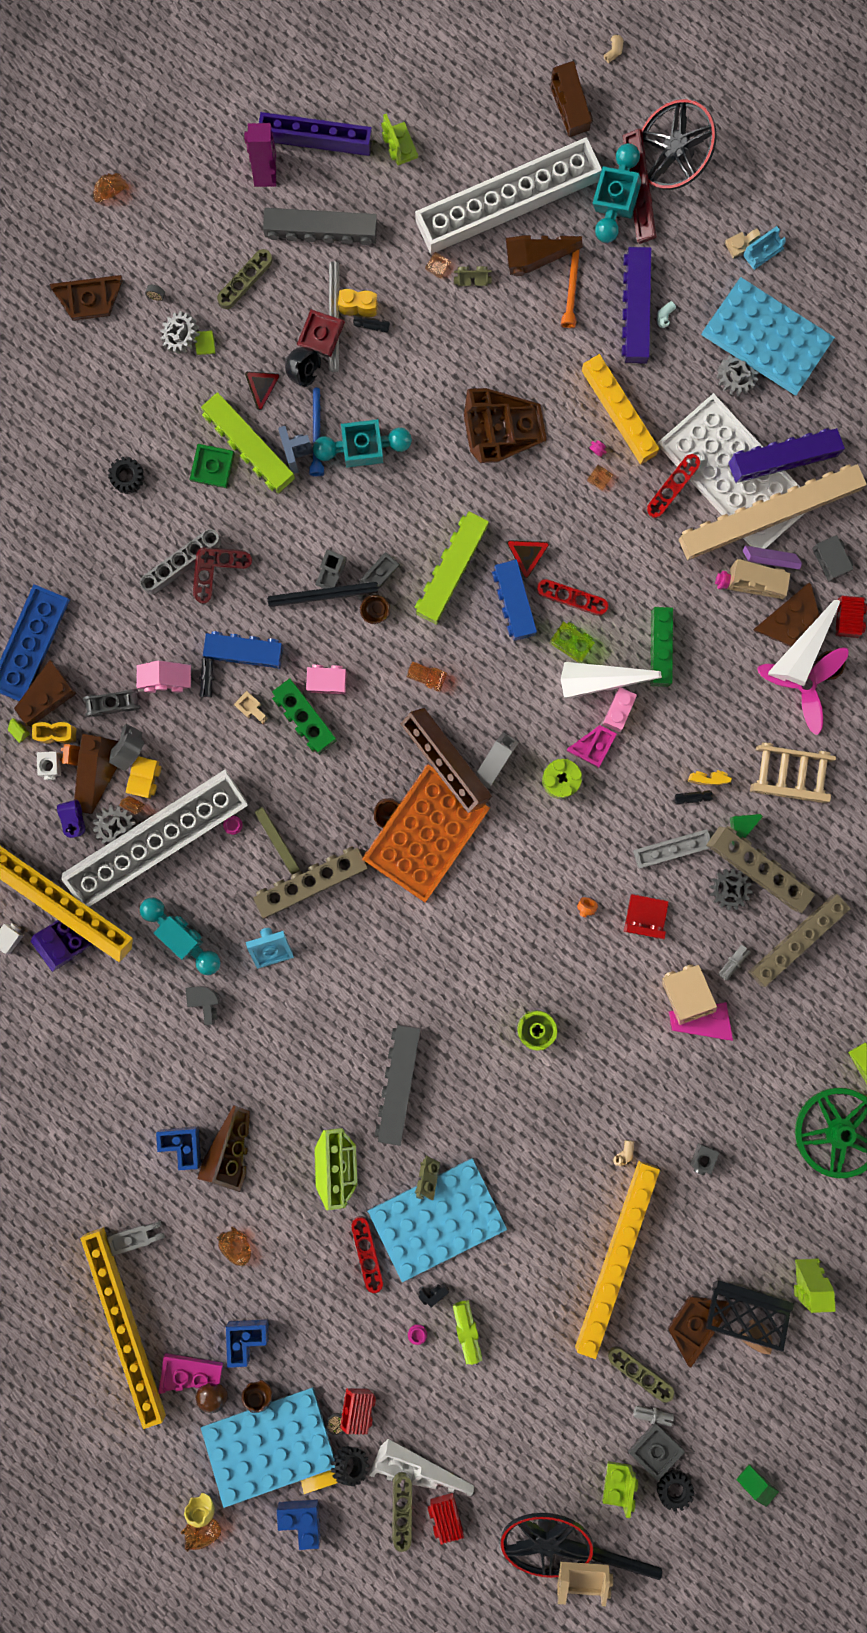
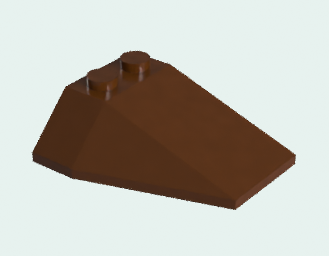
M488 388L467 390L464 420L470 452L480 463H497L547 441L541 404Z

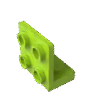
M384 114L383 122L381 123L382 137L385 144H389V154L392 161L395 160L397 165H401L417 159L418 153L405 122L392 126L387 114Z
M608 1461L602 1502L603 1504L623 1507L626 1518H630L631 1512L635 1511L636 1501L633 1499L634 1492L638 1490L636 1472L633 1471L632 1466L629 1464Z

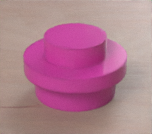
M597 440L596 443L594 441L590 443L589 449L599 457L607 453L604 450L606 446Z
M724 570L718 573L715 580L718 589L728 588L731 574Z
M231 816L224 820L223 823L224 830L231 835L238 834L243 827L241 819L237 816Z
M420 1324L411 1326L408 1330L409 1341L414 1345L423 1344L427 1339L426 1328Z

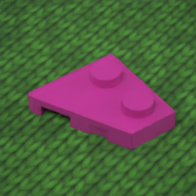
M599 725L568 747L566 751L599 768L617 734Z

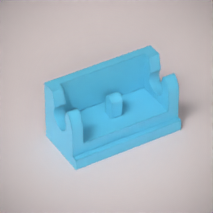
M777 226L746 248L743 256L754 270L784 249L783 246L786 239L785 237L780 239V229Z

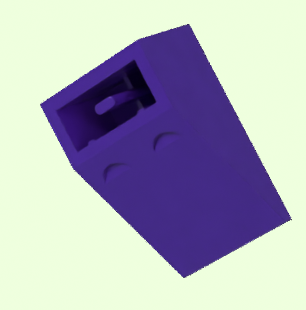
M59 920L34 934L30 941L52 972L93 945Z

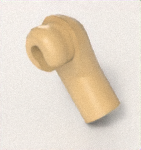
M613 35L611 38L612 49L604 54V59L607 63H610L622 54L624 41L620 35Z
M625 1140L624 1150L613 1159L615 1165L624 1166L633 1159L634 1141Z

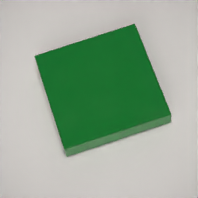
M197 444L189 480L227 489L235 452Z

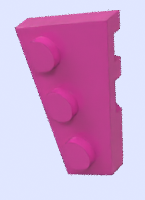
M726 1002L716 1003L717 1010L715 1013L679 1025L674 1011H668L672 1031L733 1041Z
M165 1353L158 1394L171 1390L182 1391L184 1388L190 1387L199 1388L207 1383H210L211 1386L218 1385L221 1381L223 1363Z

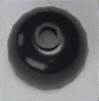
M308 347L294 349L285 360V371L288 378L297 385L308 387L317 377V375L313 376L317 367H321L320 354Z

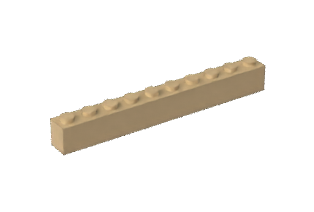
M851 464L840 468V471L837 473H833V471L828 472L822 476V479L817 481L815 478L805 483V486L800 488L798 485L788 489V492L785 494L776 493L770 497V500L765 502L759 500L748 509L746 507L739 508L733 515L728 516V514H724L717 518L718 521L713 523L707 521L701 524L698 529L693 530V528L683 531L679 542L687 561L861 491L867 484L858 464L852 467Z

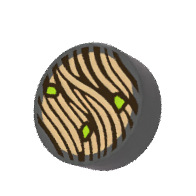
M148 285L145 295L152 300L162 301L165 291L157 285Z
M339 1413L331 1414L326 1422V1429L332 1435L343 1433V1430L340 1428L342 1415Z

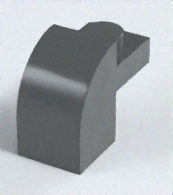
M327 549L321 562L320 568L322 569L315 585L323 589L336 587L340 575L344 571L347 557Z
M126 723L122 727L120 741L111 749L109 763L126 771L135 762L143 748V732Z
M206 986L185 988L187 1007L203 1006L204 1025L215 1024L218 1014L217 1008H213V1005L221 1003L218 994Z

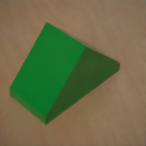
M761 814L730 817V826L737 831L736 835L738 837L746 838L763 816Z
M748 1465L736 1479L755 1501L765 1507L779 1493L751 1465Z

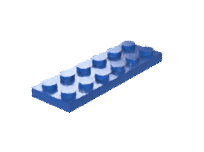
M33 584L0 659V694L17 701L21 700L39 672L70 599Z

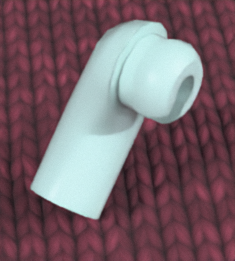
M672 301L657 312V324L660 328L668 327L670 324L668 315L676 309Z

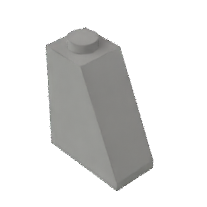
M504 732L496 740L476 773V776L487 788L492 786L519 743Z

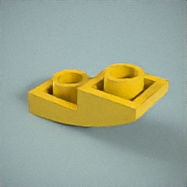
M719 770L712 772L709 778H707V774L696 771V773L690 774L688 782L715 786L731 782L732 778L728 777L726 772Z
M329 1470L301 1480L304 1494L338 1483L336 1482L337 1479H334L332 1476L335 1473Z

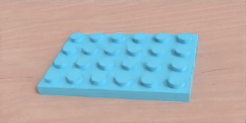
M742 277L739 278L701 334L739 360L745 361L747 365L795 396L835 338Z
M473 1158L438 1175L434 1200L426 1197L424 1199L416 1198L415 1190L417 1186L368 1210L402 1282L507 1230Z
M313 1387L272 1401L263 1412L251 1413L247 1410L201 1427L223 1508L335 1468V1465H331V1461L335 1462V1458H333L334 1453Z

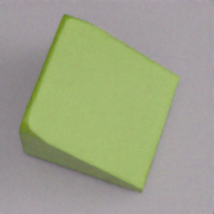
M213 331L197 332L199 333V336H195L197 355L216 354Z
M15 718L10 720L8 731L21 743L30 733L19 720Z

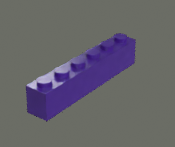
M260 112L259 123H271L274 142L277 144L370 156L373 139L372 127Z
M629 247L627 254H624L623 266H626V272L623 273V284H626V290H623L622 302H626V309L623 308L622 320H625V327H622V338L625 339V345H622L621 357H625V363L647 364L650 346L651 247Z
M826 428L817 434L807 433L801 438L791 437L782 443L776 441L766 447L757 446L747 452H744V450L738 451L733 454L728 464L735 483L838 457L845 447L838 429L830 430Z

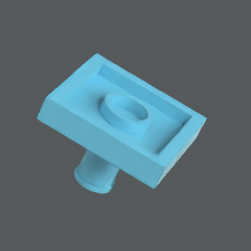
M264 928L260 931L261 938L246 942L247 949L257 969L294 958L284 931L272 934L271 928Z

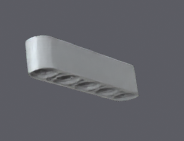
M212 529L204 531L143 575L140 580L143 590L150 595L156 594L195 566L196 555L192 554L194 548H219L221 539L218 533ZM209 537H216L214 543H207ZM205 552V555H201V558H206L208 556L207 552ZM179 559H185V563L182 566L177 565ZM164 570H170L167 577L161 576ZM149 581H154L152 588H146V584Z

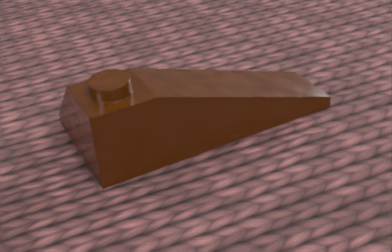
M531 235L506 238L510 275L522 276L583 248L582 236H559L556 239L541 236V239H531Z
M82 734L74 800H78L81 805L82 813L93 814L103 796V792L108 783H110L117 769L116 766L109 763L111 749L119 741Z
M233 1105L203 1159L197 1179L234 1191H241L246 1175V1166H243V1155H246L248 1148L244 1147V1138L249 1134V1110Z

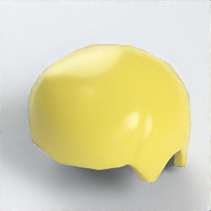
M201 1493L199 1497H192L184 1512L185 1519L189 1525L200 1528L206 1526L213 1519L215 1508L211 1497Z

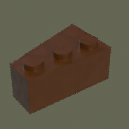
M571 61L553 67L550 88L568 136L572 137L590 131L593 118L587 108L586 98L583 94L575 62Z
M49 660L14 710L22 721L31 727L77 693L58 666Z

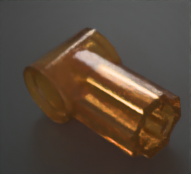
M412 662L406 677L425 684L430 689L433 687L435 691L440 692L447 673L437 668H428Z

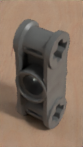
M138 689L83 697V701L86 702V717H97L104 714L141 709L137 699ZM116 699V705L109 708L107 705L108 701Z

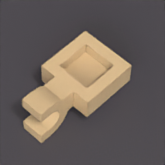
M758 229L751 231L747 236H744L743 232L725 240V244L733 259L744 254L746 248L759 239L758 237L761 234Z
M248 691L234 704L247 718L254 715L262 724L268 719L258 709L261 703Z

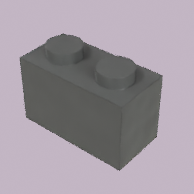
M837 535L816 544L812 548L828 582L853 570V561L850 556H847L844 550L845 545Z

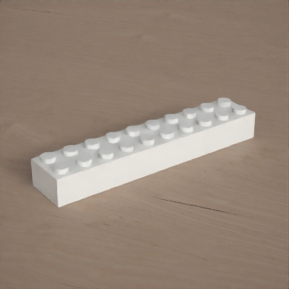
M586 137L415 211L416 224L430 254H433L597 183L602 169Z
M225 769L63 872L61 879L76 899L90 907L248 806L247 801Z

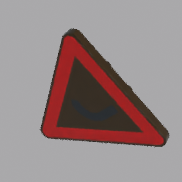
M247 371L245 376L257 409L262 410L279 379V374Z
M509 540L507 542L525 578L530 576L549 546L548 542Z

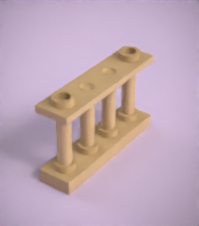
M762 743V745L756 747V751H761L763 754L759 780H757V783L751 784L750 792L820 803L830 802L831 794H826L824 790L827 762L835 761L836 756H830L831 753L826 751H819V754L777 748L773 747L774 744ZM770 753L782 755L776 786L768 785L767 782ZM789 756L801 758L795 789L787 788L786 784ZM808 759L820 760L817 784L814 791H806L805 787Z

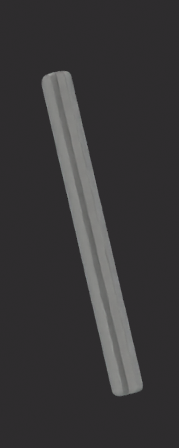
M330 262L329 315L339 318V263ZM339 339L332 356L329 357L330 372L339 371Z

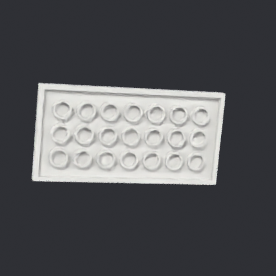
M714 393L657 443L658 447L677 467L689 454H695L699 457L700 467L690 481L721 515H733L739 508L746 507L748 509L759 500L765 502L770 500L772 495L776 493L785 494L788 492V489L798 485L786 471L735 483L728 464L733 454L741 450L747 452L754 447L763 446ZM688 459V466L686 467V469H684L683 466L680 469L684 470L688 475H690L691 473L688 472V469L691 466H696L695 459ZM804 514L743 539L752 547L766 549Z

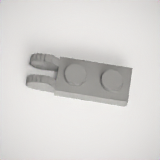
M161 1221L148 1225L144 1224L107 1236L112 1256L150 1245L151 1242L165 1238L164 1233H158L151 1237L148 1234V1230L162 1226Z

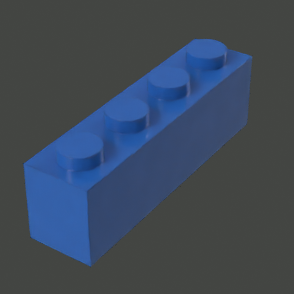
M517 559L495 565L492 577L494 583L498 582L499 585L497 595L499 601L503 600L504 607L502 608L504 619L508 618L509 626H507L509 637L513 636V640L517 641L535 636L537 630Z
M212 631L211 634L206 633L203 657L205 659L209 658L218 661L280 669L283 645L277 639L262 641L259 637L249 636V639L241 638L242 636L238 634L223 636V633Z

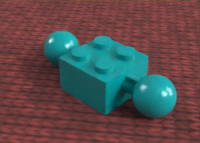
M631 143L621 145L616 152V162L619 165V169L603 166L592 204L595 212L606 214L605 218L601 219L595 227V235L603 243H610L617 238L619 226L615 221L616 217L631 219L641 186V178L639 173L630 172L629 170L639 162L640 153L638 148Z
M378 419L341 424L343 441L335 442L330 437H320L313 444V453L319 460L329 461L334 458L336 453L344 452L346 468L384 463L383 447H391L396 452H404L411 446L412 437L410 432L402 427L393 429L389 435L380 436Z
M154 897L145 899L140 905V915L144 920L157 922L160 925L154 934L181 960H186L192 955L196 959V968L201 974H215L221 965L220 958L215 952L203 951L200 948L204 943L200 940L202 936L195 929H189L187 927L188 922L181 916L168 917L164 913L165 907L161 900Z

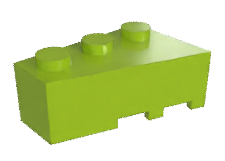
M795 1260L797 1285H794L795 1297H798V1300L811 1313L836 1312L834 1289L829 1279L824 1278L822 1275L825 1274V1271L819 1266L820 1260Z

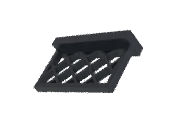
M720 1280L713 1282V1294L706 1329L784 1352L790 1313L793 1311L794 1303ZM717 1296L725 1297L729 1305L720 1309L716 1303ZM737 1302H743L747 1308V1311L739 1315L734 1307V1304ZM731 1307L736 1316L730 1322L727 1321L722 1311ZM757 1307L762 1308L766 1314V1317L758 1321L752 1311ZM750 1313L755 1324L747 1328L741 1317ZM776 1313L784 1315L783 1324L778 1327L771 1317ZM717 1314L720 1315L725 1323L720 1328L712 1326L713 1317ZM769 1319L774 1329L766 1334L760 1323ZM736 1320L740 1322L744 1329L739 1334L735 1333L730 1326ZM755 1326L759 1328L763 1335L759 1339H754L749 1332ZM775 1331L780 1337L779 1346L772 1344L768 1338Z

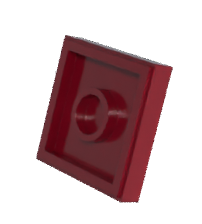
M311 309L297 345L299 347L311 348L319 354L331 357L345 322L342 319Z

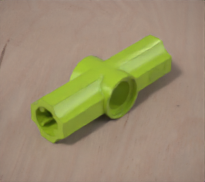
M469 1300L459 1301L453 1304L459 1343L462 1344L466 1365L477 1364L482 1361V1354L478 1342L479 1336L476 1323L473 1321Z

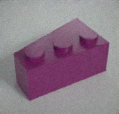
M248 123V131H244L245 144H247V153H249V161L251 162L254 187H276V147L271 123Z

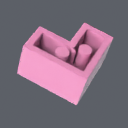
M155 661L137 665V688L144 689V692L155 693L156 690L163 691L167 690V688L171 689V692H183V689L191 688V665L166 661Z

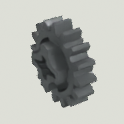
M724 869L723 875L720 872L716 873L718 879L712 878L711 881L714 885L709 886L710 889H713V892L709 895L715 896L713 903L720 902L719 908H723L726 905V910H730L731 906L734 910H737L738 904L744 907L743 901H749L750 898L747 894L752 893L751 890H748V887L752 884L746 883L748 876L741 877V871L735 874V869H731L730 873L727 869ZM726 877H734L737 880L733 882L727 879ZM719 884L722 886L720 893L718 892ZM728 886H734L733 893L727 892ZM741 886H742V888H743L742 895L740 894V887H741ZM729 897L732 898V900H734L735 902H726L724 901V899Z

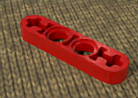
M687 455L649 502L647 512L650 517H661L700 467V459L697 455ZM688 459H695L696 466H691L688 469V472L691 473L690 475H688L684 470L680 469L682 466L684 469H686V467L688 466ZM678 473L685 476V481L681 484H677L674 481V477ZM665 489L673 491V496L670 499L662 497V492ZM659 497L662 502L667 504L665 506L661 504L659 506L660 512L653 514L651 513V506H657L659 501L656 499Z
M548 579L541 580L537 586V592L541 597L596 616L604 615L608 609V602L604 598ZM545 584H548V588L551 590H554V586L558 588L555 592L554 597L551 596L553 593L552 591H547L546 593H543V589L540 587L545 586ZM566 590L569 593V597L565 600L560 599L558 592ZM584 596L587 603L580 606L577 604L576 598ZM591 598L593 599V604L598 605V603L601 602L602 607L605 608L601 609L600 611H597L596 606L591 605V609L587 607L590 603Z
M358 1216L352 1221L351 1229L365 1286L369 1292L378 1293L383 1287V1278L370 1225L365 1217ZM358 1221L365 1223L366 1226L363 1227V1233L368 1232V1235L357 1238V1235L361 1234L360 1229L355 1228ZM361 1240H368L371 1244L370 1248L367 1250L361 1249L359 1246ZM373 1259L375 1267L367 1269L364 1266L365 1260ZM377 1271L378 1274H374L375 1281L380 1283L377 1284V1288H374L373 1285H369L372 1281L371 1275L367 1277L366 1274H372Z

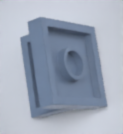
M286 426L279 427L278 430L290 470L293 474L299 473L295 458L313 453L308 435L300 434L289 440Z

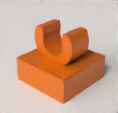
M64 744V747L61 748L63 758H60V761L63 764L78 766L80 747Z

